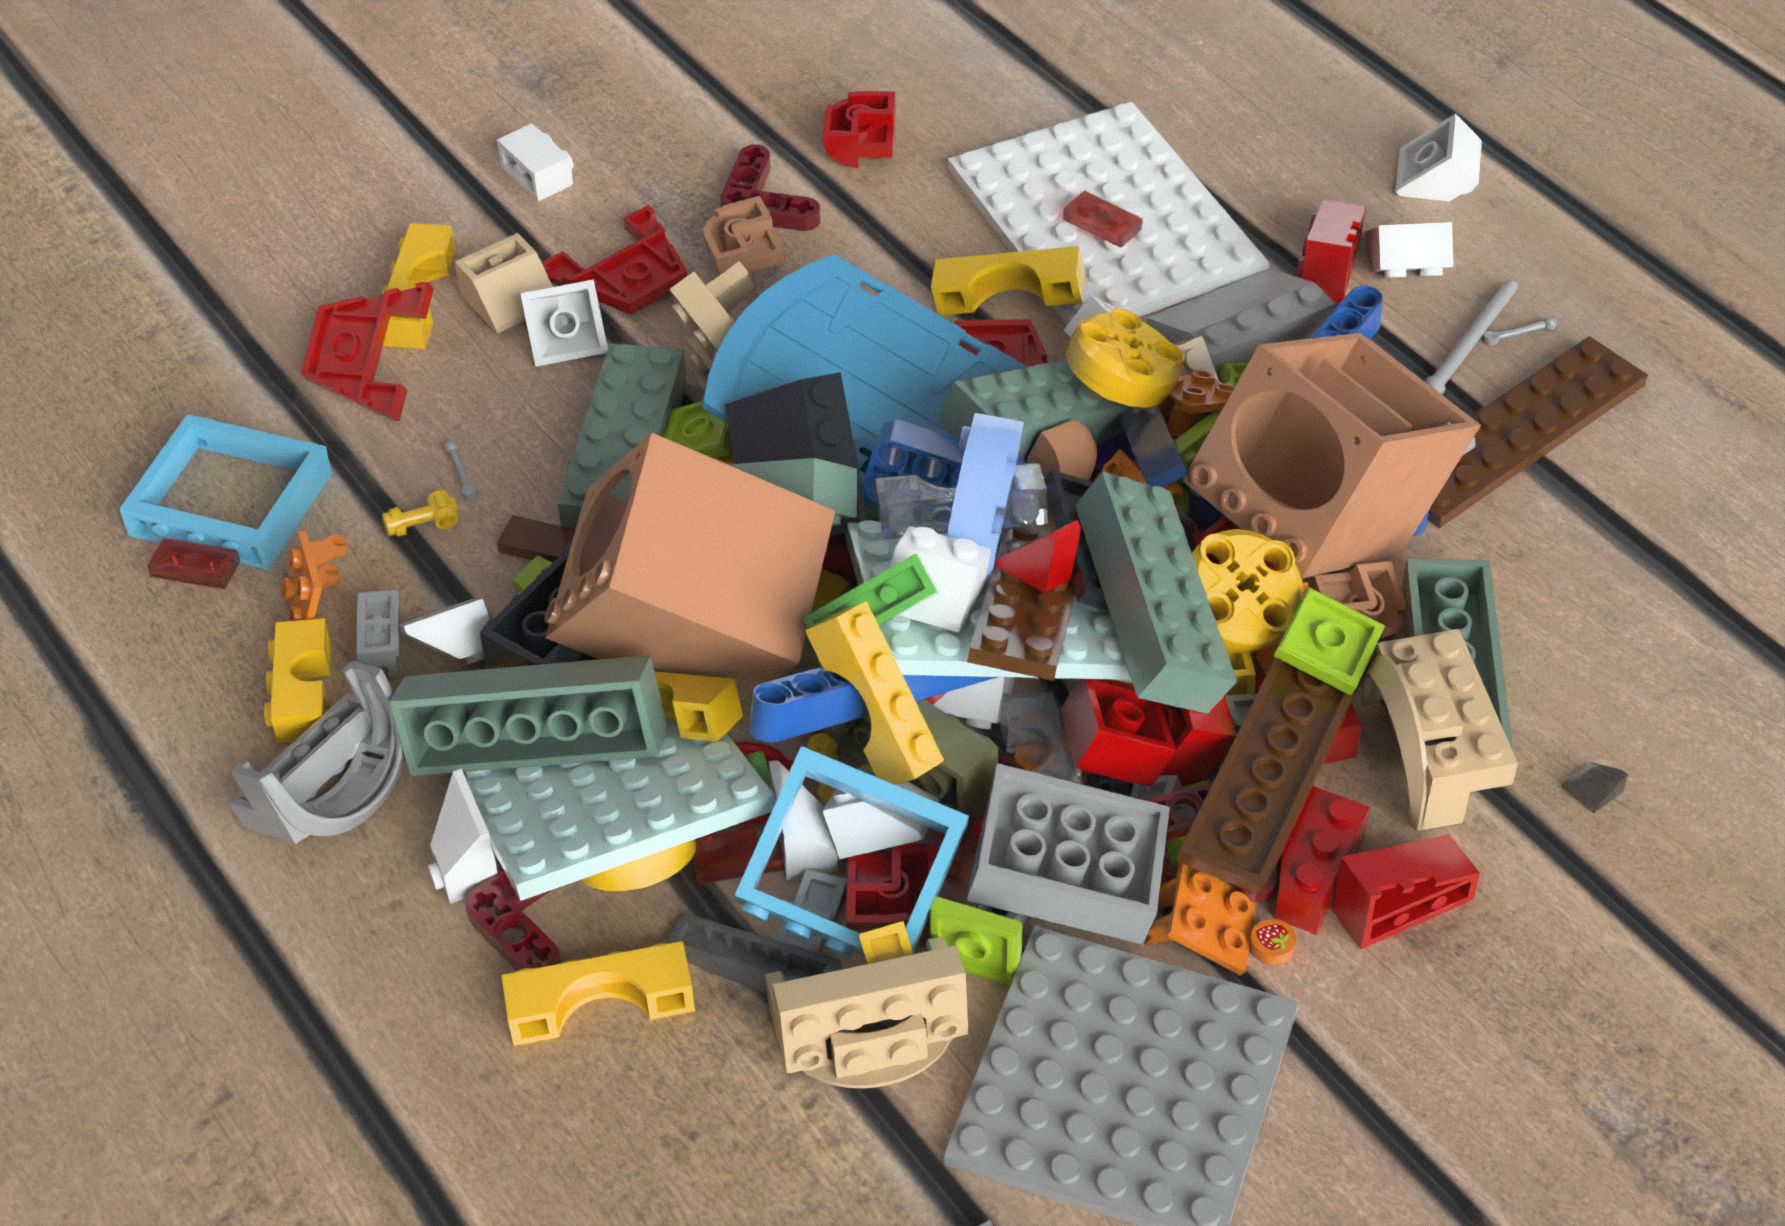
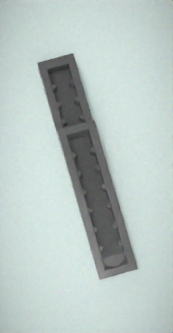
M683 913L664 942L674 943L683 941L687 963L766 995L765 974L781 971L785 981L842 970L840 959ZM913 1015L900 1020L888 1019L864 1024L854 1030L860 1033L884 1030L906 1021Z

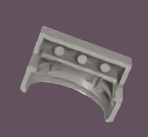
M351 661L342 669V672L355 695L346 693L261 772L254 771L246 760L238 763L230 771L241 790L228 803L243 828L296 845L310 834L314 836H333L347 832L365 822L381 807L398 780L405 758L389 703L394 693L382 668ZM369 751L372 753L379 754V756L383 757V759L379 760L376 758L365 756L362 753ZM353 758L342 778L325 794L312 800L317 794V789L330 777L341 773L347 765L346 762Z

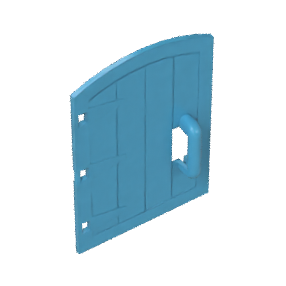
M833 254L809 263L783 277L759 295L742 312L727 332L715 355L706 382L702 409L728 424L725 404L801 379L841 372L862 486L877 437L885 423L892 420L904 421L955 438L937 420L954 382L1025 368L1027 366L990 344L986 345L975 339L961 327ZM863 283L879 294L875 297L860 288V284ZM960 341L979 351L977 356L959 346ZM889 444L893 448H899L894 444ZM929 456L927 457V458H929V459H931V460L939 461L938 459H936V458H934V457H929ZM1025 460L1024 462H1025V463L1030 467V469H1031V472H1032V477H1031V479H1032L1033 476H1034V474H1035V472H1036V470L1033 468V466H1032L1027 460ZM863 493L865 506L885 518L890 503L884 505L875 504L869 501ZM997 509V513L1004 514L1002 527L1006 528L1011 510ZM951 512L935 525L950 523Z

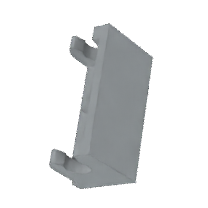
M399 590L358 592L357 660L359 663L375 667L385 666L388 668L389 677L394 678L398 672L396 656H399Z

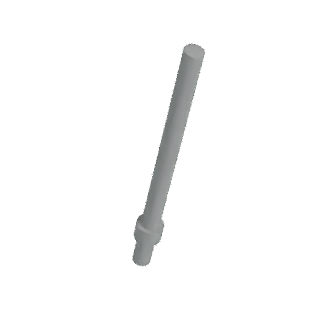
M1509 279L1504 282L1434 375L1427 377L1424 382L1441 395L1445 392L1447 381L1517 291L1518 285L1515 281Z

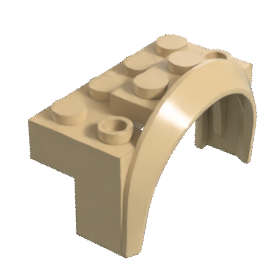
M740 261L706 286L697 274L692 272L670 288L676 300L672 308L681 319V324L691 336L687 341L691 347V356L689 358L692 361L695 376L704 392L713 364V350L717 353L727 332L735 323L728 314L755 289L748 276V271Z
M1459 629L1377 643L1374 659L1362 681L1361 704L1363 707H1366L1374 701L1384 700L1398 740L1406 775L1409 824L1416 831L1463 823L1470 792L1512 785L1518 762ZM1450 737L1451 742L1444 741L1439 744L1430 746L1424 743L1426 741Z
M943 936L928 939L926 943L927 952L790 981H785L781 971L765 974L768 1008L771 1013L786 1073L802 1071L814 1079L840 1087L874 1088L906 1080L931 1066L945 1052L953 1038L968 1035L966 972L957 946L947 947ZM913 1015L898 1025L869 1033L838 1032L842 1029L854 1030L864 1024L888 1019L900 1020ZM923 1018H925L926 1021H927V1037H926V1026H925V1023H924ZM829 1037L831 1040L832 1061L827 1059L826 1040Z

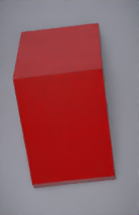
M1078 520L1020 546L994 561L999 569L1047 593L1071 580L1081 526Z

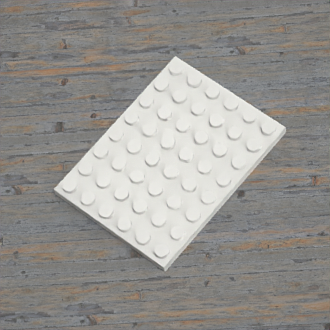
M1133 102L1120 104L1116 107L1091 113L1087 116L948 158L949 172L1010 252L1080 247L1085 270L1083 301L1080 304L1052 306L1066 326L1090 295L1116 308L1131 311L1140 317L1197 298L1269 268V261Z

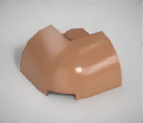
M760 196L715 209L714 216L705 224V227H702L707 251L720 275L740 261L748 271V276L752 282V271L786 262L785 250L773 230L772 217Z
M1073 420L1041 432L1026 459L1036 470L1029 484L1038 483L1044 485L1043 480L1051 470L1089 481L1097 460V445L1088 427L1082 425L1078 420Z
M1392 561L1357 564L1350 572L1316 575L1308 582V587L1385 625L1381 641L1391 638L1400 629L1403 615L1407 612L1405 597Z

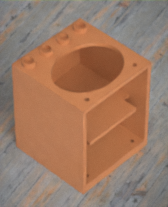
M1362 333L1259 344L1189 467L1188 475L1184 476L1183 481L1240 529L1257 532L1272 540H1278L1287 544L1294 553L1295 564L1303 579L1353 567L1357 564H1365L1401 555L1481 424Z
M651 433L587 489L557 598L550 602L546 611L545 622L549 623L545 638L597 659L651 655L653 668L656 672L735 679L739 700L741 701L752 694L753 689L757 685L776 679L800 662L806 637L805 630L807 629L802 618L809 615L812 611L835 510L655 433ZM631 473L632 486L629 501L626 502L609 495L614 486L624 476Z

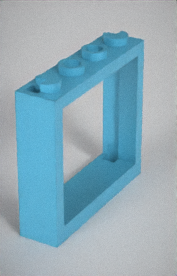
M187 414L120 507L127 534L130 537L270 570L332 474L326 446ZM198 448L297 471L259 529L158 506Z
M801 746L735 893L737 902L743 905L741 911L763 922H766L768 916L785 923L783 930L799 938L808 940L810 934L827 940L825 947L844 957L850 958L852 952L865 957L859 939L860 933L756 889L805 776L946 834L906 926L914 953L929 918L931 904L935 896H938L966 831L969 816Z

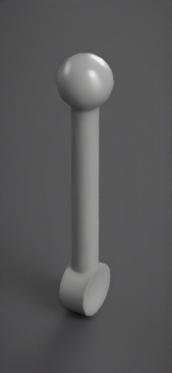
M1548 316L1542 322L1498 333L1489 330L1484 333L1483 341L1486 345L1494 346L1501 339L1541 329L1552 331L1557 326V320L1552 316Z
M447 440L444 443V451L450 454L462 483V497L465 500H473L477 497V489L475 485L470 484L457 453L459 445L455 440Z

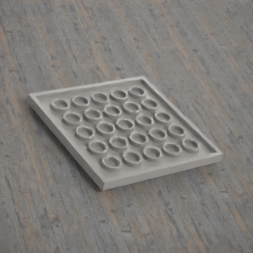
M1034 925L945 1151L944 1165L1136 1226H1230L1297 1014L1299 1002Z

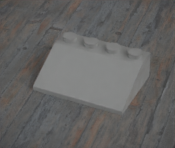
M1268 268L1148 317L1146 324L1153 327L1173 344L1203 336L1217 373L1223 363L1249 362L1259 344L1310 339L1335 310L1336 303L1314 282Z
M997 763L974 858L967 901L1143 945L1157 914L1170 807Z

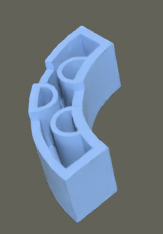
M975 413L971 427L963 426L959 450L965 451L947 536L955 539H970L980 546L991 548L985 586H988L995 565L994 560L997 557L1004 522V514L997 513V509L1005 510L1018 459L1024 422Z

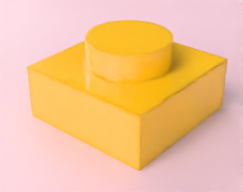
M904 921L859 934L867 964L913 955Z

